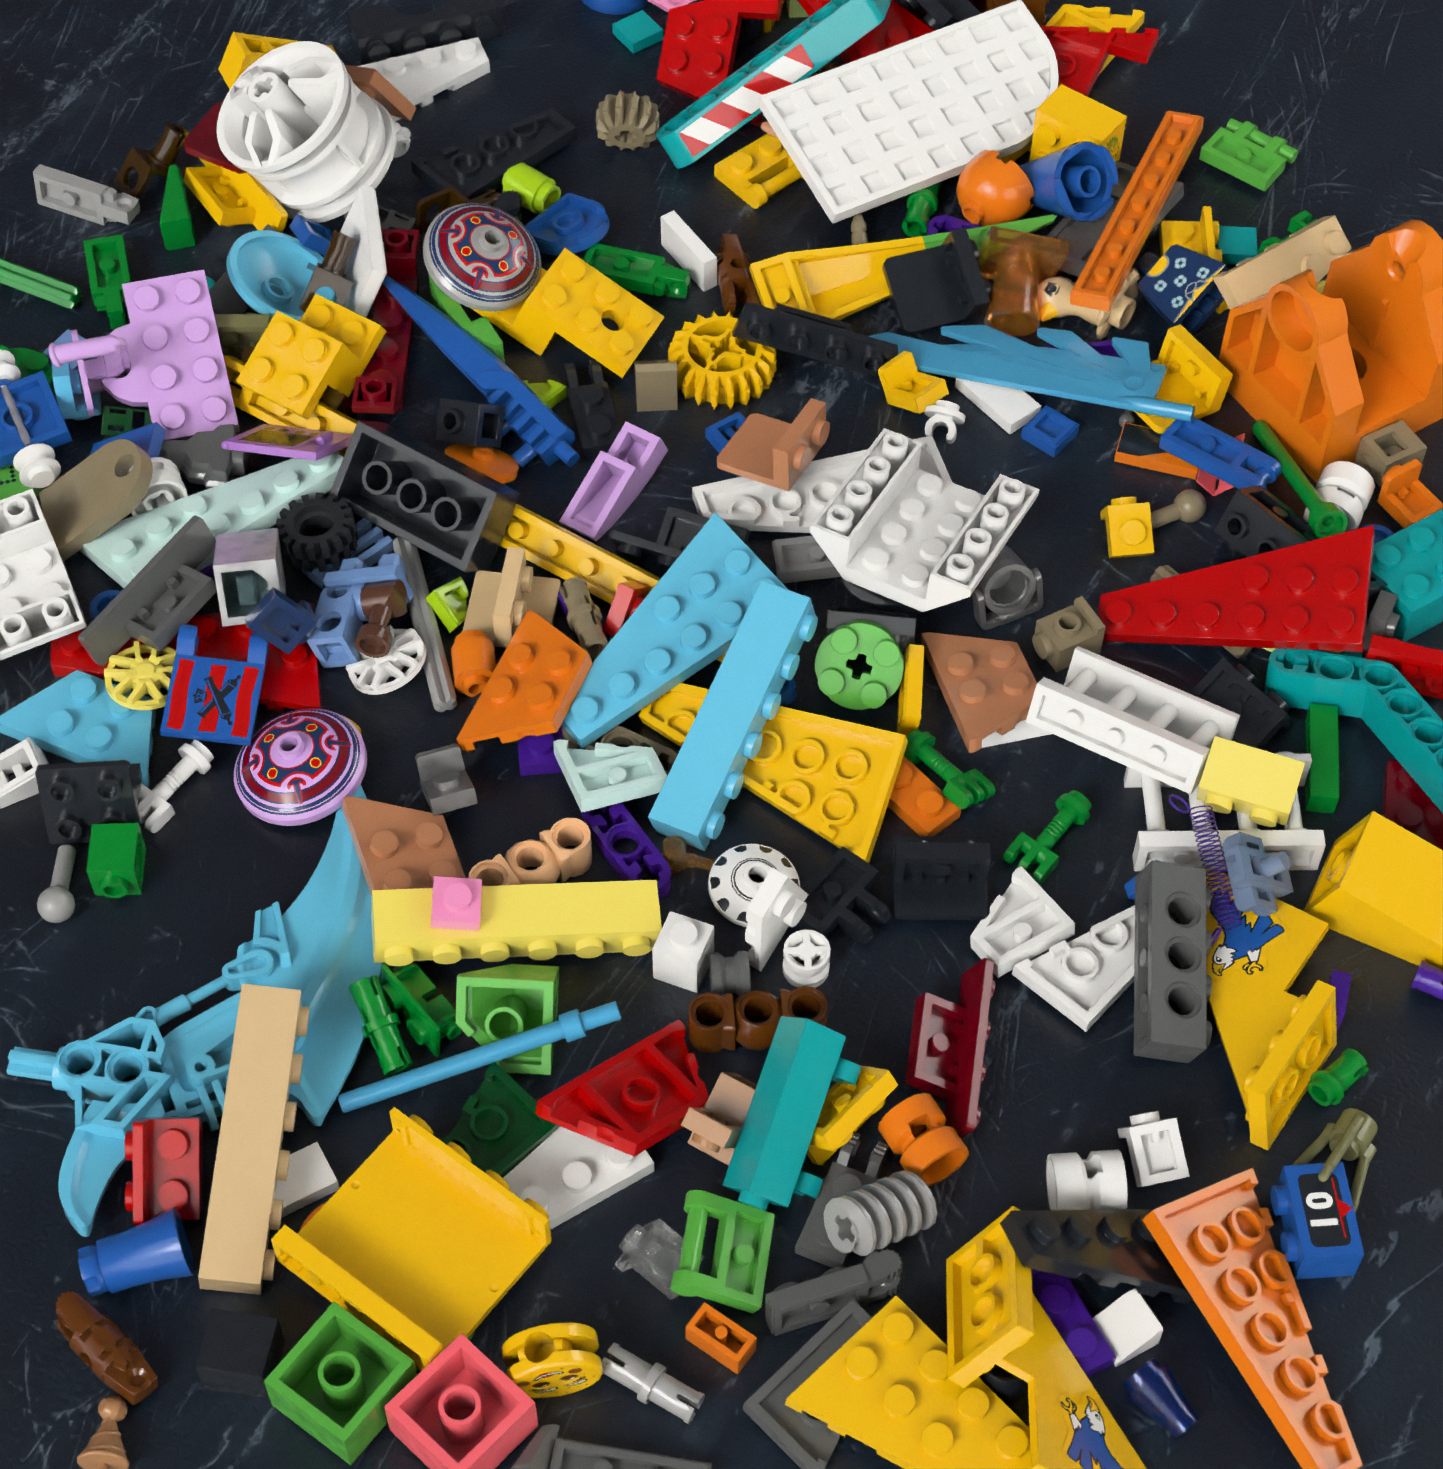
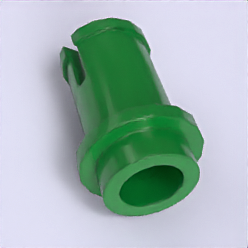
M1348 1048L1344 1050L1325 1070H1317L1312 1073L1310 1083L1308 1084L1309 1094L1322 1106L1339 1104L1344 1098V1092L1358 1079L1368 1073L1369 1067L1365 1066L1367 1061L1354 1049Z

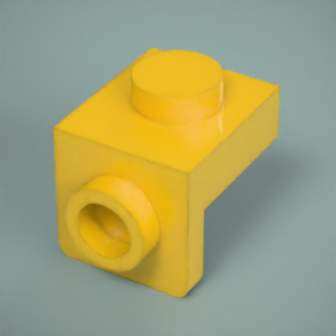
M903 351L878 369L881 384L889 405L920 414L925 412L926 406L935 405L936 400H940L949 394L945 379L918 372L912 352Z
M1136 497L1111 499V505L1106 506L1100 511L1101 520L1106 521L1109 558L1152 555L1154 553L1150 502L1137 503Z

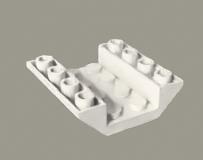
M884 428L811 523L809 532L844 580L906 606L925 612L970 597L1038 497L1040 489L1000 474L987 494L982 495L974 490L967 489L918 469L923 443Z
M33 488L0 500V660H3L87 627L84 614Z

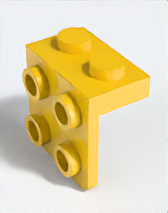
M1181 324L1169 328L1158 359L1151 361V363L1167 367L1165 377L1155 399L1195 406L1194 418L1201 419L1218 412L1233 374ZM1134 411L1151 429L1159 434H1163L1176 420Z

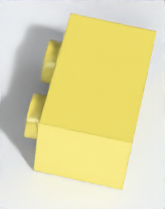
M1214 736L1196 799L1204 801V805L1212 806V810L1215 812L1229 814L1231 810L1248 814L1252 822L1262 826L1275 827L1277 823L1286 826L1305 762Z

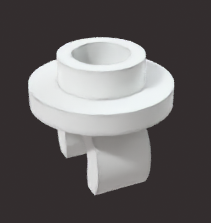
M936 400L935 405L926 406L924 414L930 417V419L925 424V435L933 436L934 429L937 426L943 425L948 428L946 441L952 444L957 436L955 424H964L966 418L963 413L959 412L960 406L945 400Z

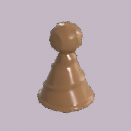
M110 1395L100 1401L98 1412L103 1421L97 1432L90 1438L86 1448L77 1456V1464L81 1468H129V1460L126 1458V1450L123 1447L121 1433L117 1425L118 1421H122L128 1411L126 1403L120 1396Z

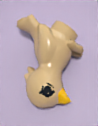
M1131 268L1109 312L1070 305V292L1076 282L1061 276L1048 278L1037 286L1033 299L1036 309L1039 311V317L1044 322L1052 318H1062L1069 315L1079 316L1085 321L1098 326L1096 329L1097 339L1102 340V338L1106 337L1111 325L1122 330L1130 322L1136 308L1134 298L1138 294L1137 280L1139 279V273L1136 268Z

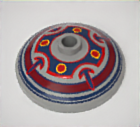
M465 203L447 208L434 218L424 237L423 258L428 273L435 284L446 295L464 306L481 311L511 309L524 302L539 281L541 256L534 238L516 218L496 207L479 203Z

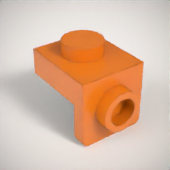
M1414 459L1402 466L1399 464L1390 468L1382 478L1383 484L1377 500L1403 528L1443 509V503L1418 480L1423 466L1418 459Z

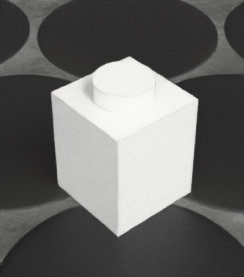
M670 911L652 949L653 978L697 993L709 968V953H714V926Z

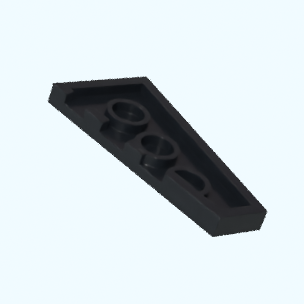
M1152 1209L1011 1211L1000 1222L1023 1267L1074 1279L1081 1273H1085L1096 1279L1098 1284L1113 1288L1120 1282L1135 1285L1139 1294L1155 1297L1160 1291L1171 1293L1174 1302L1186 1305L1193 1300L1142 1220Z

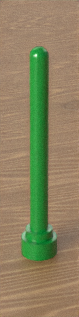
M1261 420L1255 422L1252 427L1254 435L1267 453L1280 463L1282 474L1310 511L1308 523L1316 536L1320 539L1344 533L1348 525V519L1340 507L1332 502H1324L1269 425Z

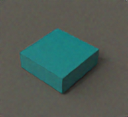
M643 10L612 24L613 35L633 54L664 40L663 29Z
M1219 226V239L1216 249L1222 250V263L1237 264L1247 258H1253L1258 255L1256 228Z

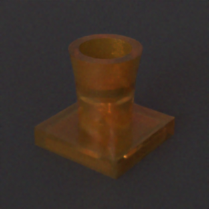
M991 226L978 248V266L981 275L987 279L994 280L984 324L1010 336H1024L1036 332L1037 328H1040L1038 285L1042 281L1056 275L1068 257L1069 241Z

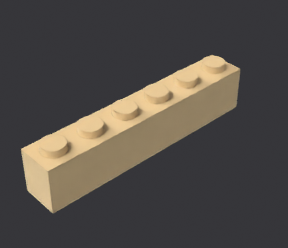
M242 984L198 1275L200 1289L261 1295L263 1280L273 1281L276 1255L273 1249H268L270 1230H280L284 1201L275 1199L277 1180L287 1181L290 1151L281 1150L284 1131L293 1132L297 1102L288 1101L290 1084H300L303 1054H295L297 1036H307L310 1007L301 1006V990Z

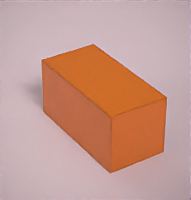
M705 1302L686 1325L687 1341L737 1375L757 1350L756 1336Z

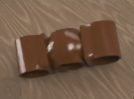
M809 986L798 987L792 991L780 989V999L769 991L757 989L742 993L734 1001L732 993H726L721 996L717 993L707 992L695 997L689 1005L688 1037L691 1045L702 1053L712 1054L723 1049L734 1051L735 1041L746 1049L761 1051L770 1048L781 1016L796 1017L800 1014H810L815 1017L810 1020L826 1027L828 1002L820 990ZM753 1017H762L767 1021L762 1023H753L749 1021V1019ZM706 1020H714L719 1024L704 1026L700 1023Z

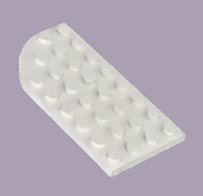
M1016 0L764 94L759 98L758 107L828 218L834 224L959 175L964 167L983 150L999 152L1000 154L996 158L1000 159L1025 147L1032 141L1036 109L1058 88V65L1049 39L1023 1Z

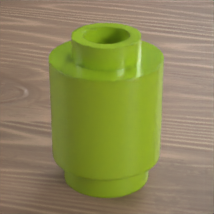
M523 162L510 167L502 179L503 193L509 190L520 194L521 206L534 214L542 213L558 201L561 196V189L556 186L552 178Z

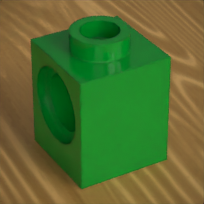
M139 823L92 824L87 874L95 896L121 898L125 895H142L146 845Z

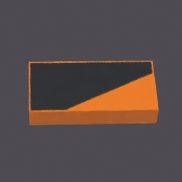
M1124 422L1114 462L1196 480L1198 467L1159 448L1162 434L1156 433L1149 427Z

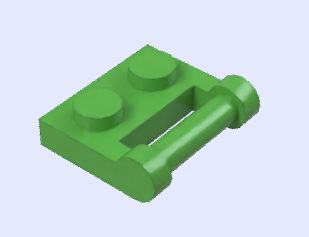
M691 1190L687 1192L683 1208L687 1213V1221L679 1269L672 1274L671 1291L681 1296H698L751 1314L755 1313L762 1306L775 1214L706 1191ZM708 1217L719 1220L710 1276L699 1273Z

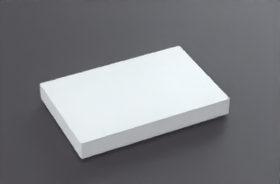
M361 185L340 232L358 240L344 271V274L347 275L346 279L354 282L344 306L366 318L387 274L376 191L374 187Z

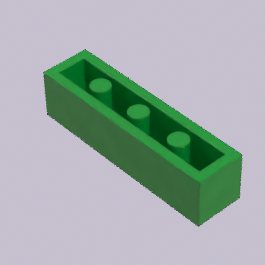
M1310 703L1305 718V754L1311 753L1312 763L1305 781V811L1334 814L1339 800L1338 706Z

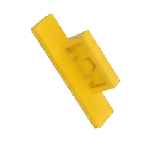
M203 159L200 160L206 167H186L183 177L184 183L219 226L232 227L235 225L253 224L257 230H263L269 224L276 231L283 233L287 224L288 214L275 197L255 177L248 173L238 174Z

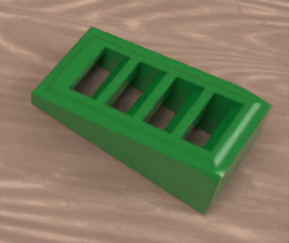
M177 164L170 165L168 169L159 223L165 248L169 251L196 246L195 243H197L180 167H177Z

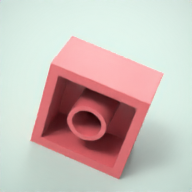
M462 1333L384 1406L390 1431L429 1469H495L538 1427L535 1402Z

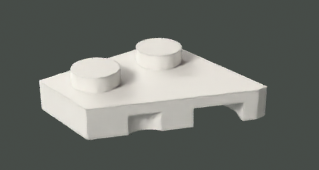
M1020 866L1013 872L1012 883L1003 896L998 895L990 906L989 915L979 922L971 934V948L981 959L987 958L994 961L993 973L999 978L1013 970L1015 964L1027 958L1031 960L1049 950L1051 946L1075 935V922Z
M773 867L746 910L748 925L745 931V941L752 945L748 951L749 965L759 971H762L788 927H794L798 924L807 907V903L804 901L808 894L788 876Z

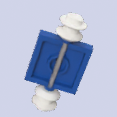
M0 349V468L13 464L15 469L20 472L19 479L24 486L44 488L51 485L61 472L59 462L54 459L55 452L53 448L73 440L44 372L40 371L20 379L21 372L15 365L13 354L7 350Z

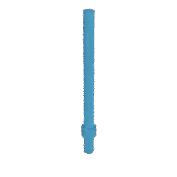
M613 1001L580 1013L578 1009L559 1014V1020L339 1094L338 1100L343 1113H347L565 1038L567 1042L586 1037V1031L621 1020L620 1010L617 1002Z

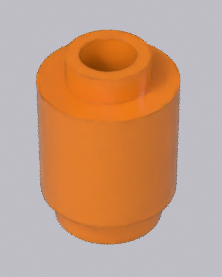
M467 630L455 637L454 644L451 647L454 685L460 693L474 697L483 691L497 666L494 643L485 632L480 630Z

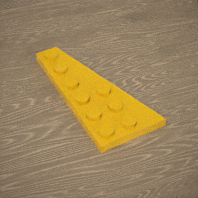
M679 683L676 687L641 709L639 718L642 723L682 747L709 689ZM780 706L775 717L772 720L767 719L761 731L763 740L760 750L754 759H748L742 772L744 774L742 786L838 848L845 847L869 864L908 744L906 735Z
M897 1295L789 1395L785 1402L786 1406L799 1413L804 1411L827 1423V1428L844 1437L847 1434L876 1450L877 1455L904 1469H1031L1030 1428L979 1377L965 1388L949 1380L947 1345Z

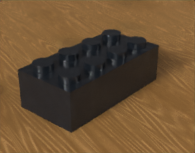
M373 421L357 422L330 491L331 494L337 495L338 501L343 498L347 502L348 507H351L352 512L464 572L489 571L520 496V493L408 434L384 422Z

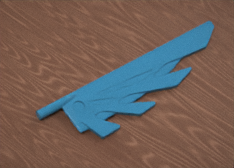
M987 325L941 327V335L968 344L939 345L890 332L869 336L898 345V354L903 351L912 352L917 370L920 372L1126 409L1192 422L1195 406L1155 399L1165 377L1167 367L1150 362L1148 342L1113 337L1112 346L1120 356L1114 357L1099 354L1072 331L1037 328V337L1056 348L1033 346Z

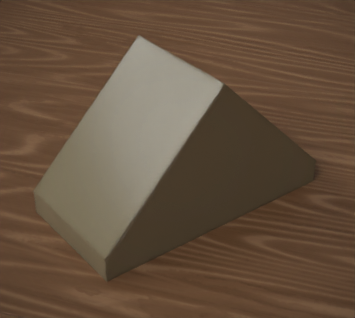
M668 359L634 361L637 412L678 410L677 362L668 361Z

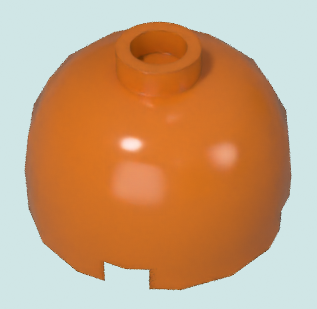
M983 150L978 153L960 173L956 187L958 202L963 216L970 223L980 226L1021 220L1034 206V204H1030V199L1035 195L1034 188L1027 175L1011 159L1006 164L997 159L996 157L1000 153L994 150Z

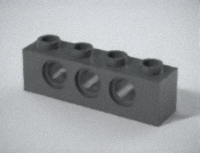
M1152 860L1135 877L1134 1056L1190 1063L1204 1052L1210 1044L1212 1026L1210 1021L1206 1020V1003L1210 998L1212 982L1210 976L1206 975V958L1211 948V933L1206 930V913L1211 903V890L1206 886V869ZM1168 911L1174 913L1179 918L1181 924L1176 923L1170 917ZM1168 955L1174 957L1179 962L1181 969L1176 968L1170 962ZM1168 1000L1173 1001L1179 1007L1181 1015L1171 1009Z

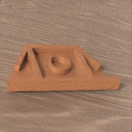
M932 632L921 633V642L924 646L925 656L969 753L980 750L982 748V739L995 731L1003 736L1014 729L1017 723L1027 719L1037 682L1017 642Z
M354 796L343 797L342 810L371 897L372 890L433 888L434 876L466 878L443 815H433V813Z

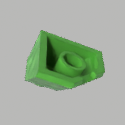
M509 964L458 974L456 1024L468 1037L472 1036L480 1046L557 1021L559 966ZM555 1042L497 1061L496 1063L506 1073L551 1075Z

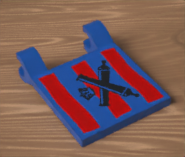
M181 625L178 631L176 655L160 735L251 746L265 668L270 653L268 641L258 634L252 633L249 641L247 662L196 656L199 647L197 626Z

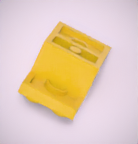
M315 294L300 321L279 311L275 312L236 382L243 388L308 420L327 386L345 394L347 397L350 396L355 387L356 376L362 375L384 337L386 330L381 325Z

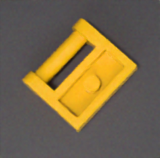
M768 133L714 165V176L754 209H758L766 204L768 198L800 178L804 179L779 138Z

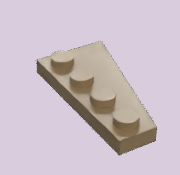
M1325 216L1289 235L1288 239L1272 244L1263 249L1264 252L1253 258H1247L1237 263L1233 269L1221 272L1212 278L1231 310L1249 300L1268 293L1272 286L1307 269L1313 270L1317 284L1328 273L1331 261L1347 254L1352 247L1336 216Z

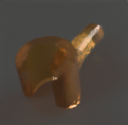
M671 836L663 840L661 855L668 862L672 873L682 871L687 866L711 871L716 860L687 853L686 841L683 838Z

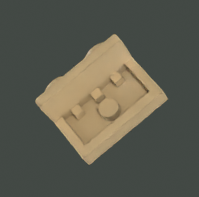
M508 547L502 573L490 571L476 572L462 632L467 630L483 631L494 643V647L507 648L527 610L534 611L553 625L561 581L556 578L533 576V567L526 566L525 548Z

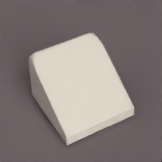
M1136 1288L1122 1295L1092 1318L1116 1356L1114 1362L1116 1367L1159 1344L1163 1333L1162 1325Z

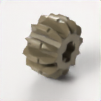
M619 91L617 96L612 94L606 95L605 100L599 102L598 109L596 110L595 121L598 138L605 140L606 146L616 145L620 151L624 148L636 151L638 146L643 148L649 147L650 142L657 139L656 133L659 130L660 124L658 105L650 102L649 96H637L636 91L631 94Z

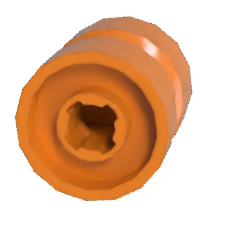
M921 1093L911 1096L894 1106L879 1122L878 1130L892 1152L902 1155L900 1163L904 1170L916 1173L929 1187L941 1182L959 1169L966 1161L969 1151L954 1128L945 1126L947 1119L931 1094Z

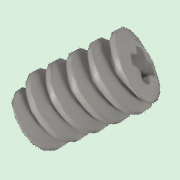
M906 1170L895 1172L889 1177L878 1179L875 1183L863 1185L860 1189L851 1190L843 1196L832 1198L826 1204L824 1210V1226L833 1247L841 1253L853 1251L860 1256H867L875 1249H883L889 1243L899 1242L905 1236H913L919 1230L929 1229L935 1224L937 1218L936 1202L931 1190L916 1173Z

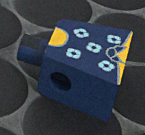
M1173 245L1161 258L1152 253H1146L1137 263L1136 270L1144 276L1139 282V290L1150 306L1171 328L1181 324L1193 336L1224 301L1212 278L1221 272L1229 271L1227 266L1220 261L1180 245Z

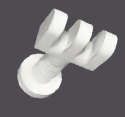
M193 740L190 744L184 743L178 749L182 759L152 790L141 783L137 804L141 824L145 822V828L152 833L158 832L176 814L171 804L166 802L174 794V791L195 771L204 775L211 768L210 762L214 759V756L197 740Z

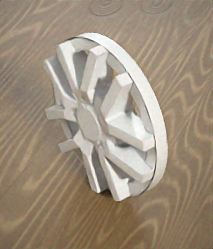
M389 625L387 629L391 632L392 642L390 651L386 656L373 658L359 653L361 655L359 662L346 665V670L354 687L365 694L379 695L394 691L411 681L421 670L427 655L426 645L415 629H393ZM415 653H417V656H416L415 659L411 657V656H413ZM404 666L409 667L405 673L401 671ZM393 676L396 678L395 680L386 683L389 677Z

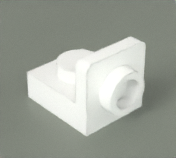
M1152 1111L1129 1116L1131 1126L1117 1129L1119 1138H1126L1137 1187L1190 1177L1176 1118L1160 1119L1159 1111Z

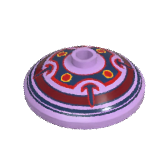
M324 709L291 711L268 721L253 733L251 746L243 745L234 767L235 789L247 810L265 822L281 826H296L315 822L341 808L343 797L353 796L357 791L367 768L366 746L354 724L338 713Z

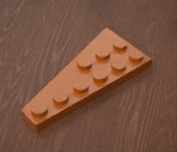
M1250 1168L1152 1210L1142 1219L1301 1468L1358 1469L1363 1466L1342 1407L1331 1400L1323 1379L1329 1373L1322 1354L1315 1355L1307 1335L1312 1326L1290 1266L1286 1262L1285 1255L1276 1250L1269 1229L1274 1223L1268 1208H1260L1253 1189L1258 1184L1254 1169Z

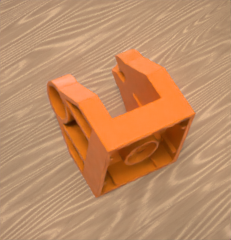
M1411 219L1376 236L1372 243L1332 260L1323 294L1316 290L1317 284L1313 270L1307 269L1272 286L1268 293L1249 300L1229 311L1219 355V361L1233 374L1227 391L1256 421H1265L1291 457L1316 483L1323 469L1330 463L1346 461L1355 464L1361 437L1400 420H1403L1415 433L1443 418V240L1431 226L1421 220Z

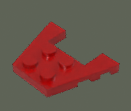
M703 0L669 9L656 78L658 83L689 98L698 100L732 74L742 19L780 20L783 0ZM759 113L748 123L761 126L763 113Z
M1040 26L1055 52L1059 74L1058 87L1062 84L1087 97L1109 55L1146 65L1159 40V30L1154 28H1145V33H1126V28L1112 27L1110 32H1089V27Z

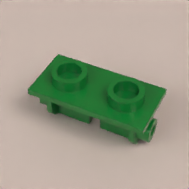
M385 963L381 965V988L391 1012L398 1011L406 1021L407 1029L413 1040L419 1045L425 1044L434 1056L438 1057L440 1055V1040L446 1036L449 1040L455 1039L463 1032L456 1024V1010L442 994L429 1002L425 1001L426 998L436 993V986L416 963L395 966L393 972Z

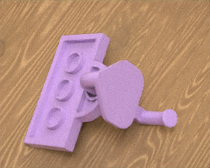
M204 270L122 284L130 324L116 328L109 335L79 340L77 329L70 330L72 342L59 345L50 343L49 355L56 368H61L63 363L77 361L89 417L95 416L91 394L107 391L114 399L129 406L148 407L151 422H158L166 430L164 441L188 440L197 432L213 431L220 425H238ZM97 357V359L83 361V359Z

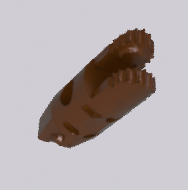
M723 234L721 238L722 243L719 245V253H714V255L717 257V279L724 313L727 315L730 311L733 315L738 302L744 301V305L748 302L759 305V300L749 270L750 259L748 254L742 251L738 235Z
M68 1290L66 1293L61 1292V1296L57 1297V1302L55 1303L56 1314L59 1316L57 1319V1329L60 1330V1333H63L75 1354L89 1366L103 1383L131 1404L135 1405L151 1394L158 1387V1376L138 1347L106 1314L99 1313L88 1300H84V1296H80V1293L69 1292Z

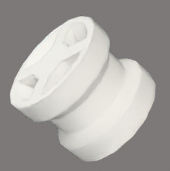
M807 929L796 931L788 937L784 944L782 970L784 977L791 985L797 988L802 986L816 988L824 983L828 977L831 948L829 941L819 932Z

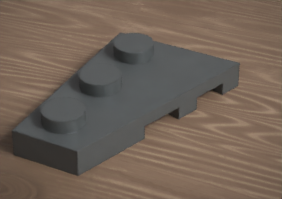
M851 1299L743 1405L742 1410L801 1469H825L841 1435L827 1428V1423L804 1411L799 1413L786 1406L785 1402L789 1395L872 1319L854 1299Z

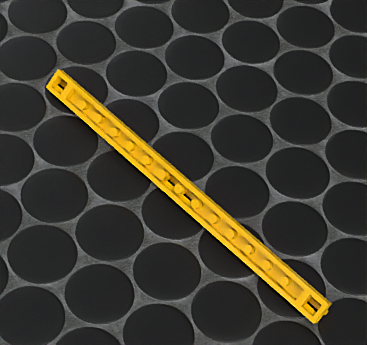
M223 355L229 382L239 385L236 380L246 363L233 356ZM230 384L234 406L271 425L353 434L358 422L320 401L317 403L309 419L306 420L243 387L241 390ZM348 446L336 452L344 457ZM517 503L507 525L509 527L505 530L500 542V546L505 549L508 547L525 548L526 560L564 580L573 577L585 579L589 592L612 604L618 584L621 582L639 581L650 586L649 594L661 579ZM726 653L717 658L716 660L722 662Z

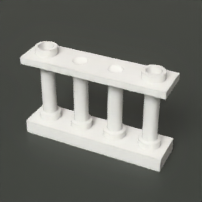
M1078 646L1074 650L1064 685L1045 677L1037 683L1026 722L1191 794L1198 786L1214 736L1232 741L1240 715Z
M1288 751L1275 753L1305 762L1298 785L1304 786L1312 763L1311 753L1294 754ZM1126 767L1124 788L1142 787L1147 831H1138L1132 855L1134 871H1142L1152 860L1206 868L1202 866L1205 862L1200 861L1204 858L1199 856L1202 852L1198 851L1201 847H1197V844L1200 842L1195 841L1199 838L1194 836L1198 832L1169 831L1166 829L1161 787L1173 786ZM1204 768L1197 788L1191 794L1188 793L1190 809L1196 806H1204V801L1196 799ZM1297 791L1286 826L1284 825L1285 830H1260L1257 828V824L1249 819L1248 814L1238 811L1236 813L1239 830H1217L1222 847L1227 837L1238 832L1262 838L1264 852L1274 855L1284 851L1288 854L1291 860V868L1289 870H1318L1326 846L1323 830H1306L1303 828ZM1206 807L1195 808L1191 810V814L1209 809ZM1206 812L1196 813V814H1193V815H1191V816L1202 815V814H1204V813H1206ZM1200 817L1194 819L1193 821L1203 820L1207 817ZM1201 822V823L1195 824L1194 826H1200V825L1206 824V823H1208V822ZM1202 827V828L1196 829L1195 831H1201V830L1207 829V828H1209V827ZM1203 832V833L1197 834L1196 836L1205 835V834H1208V833H1210V832ZM1204 837L1197 841L1206 840L1212 837ZM1215 837L1210 840H1218L1219 837ZM1215 841L1205 842V843L1200 844L1199 846L1207 845V844L1213 843V842H1215ZM1216 842L1211 845H1219L1220 842ZM1216 846L1206 847V848H1203V849H1201V850H1208V849L1214 848V847H1216ZM1217 847L1212 850H1220L1221 847ZM1217 851L1207 852V853H1204V854H1202V855H1209V854L1215 853V852H1217ZM1220 851L1213 855H1221L1223 852ZM1218 856L1208 857L1203 860H1210ZM1221 856L1215 860H1223L1224 857ZM1219 861L1209 862V863H1206L1205 865H1211V864L1217 863V862H1219ZM1222 861L1216 865H1224L1225 862ZM1220 866L1210 867V868H1208V869H1215V868H1218V867H1220ZM1223 866L1217 870H1225L1227 867Z

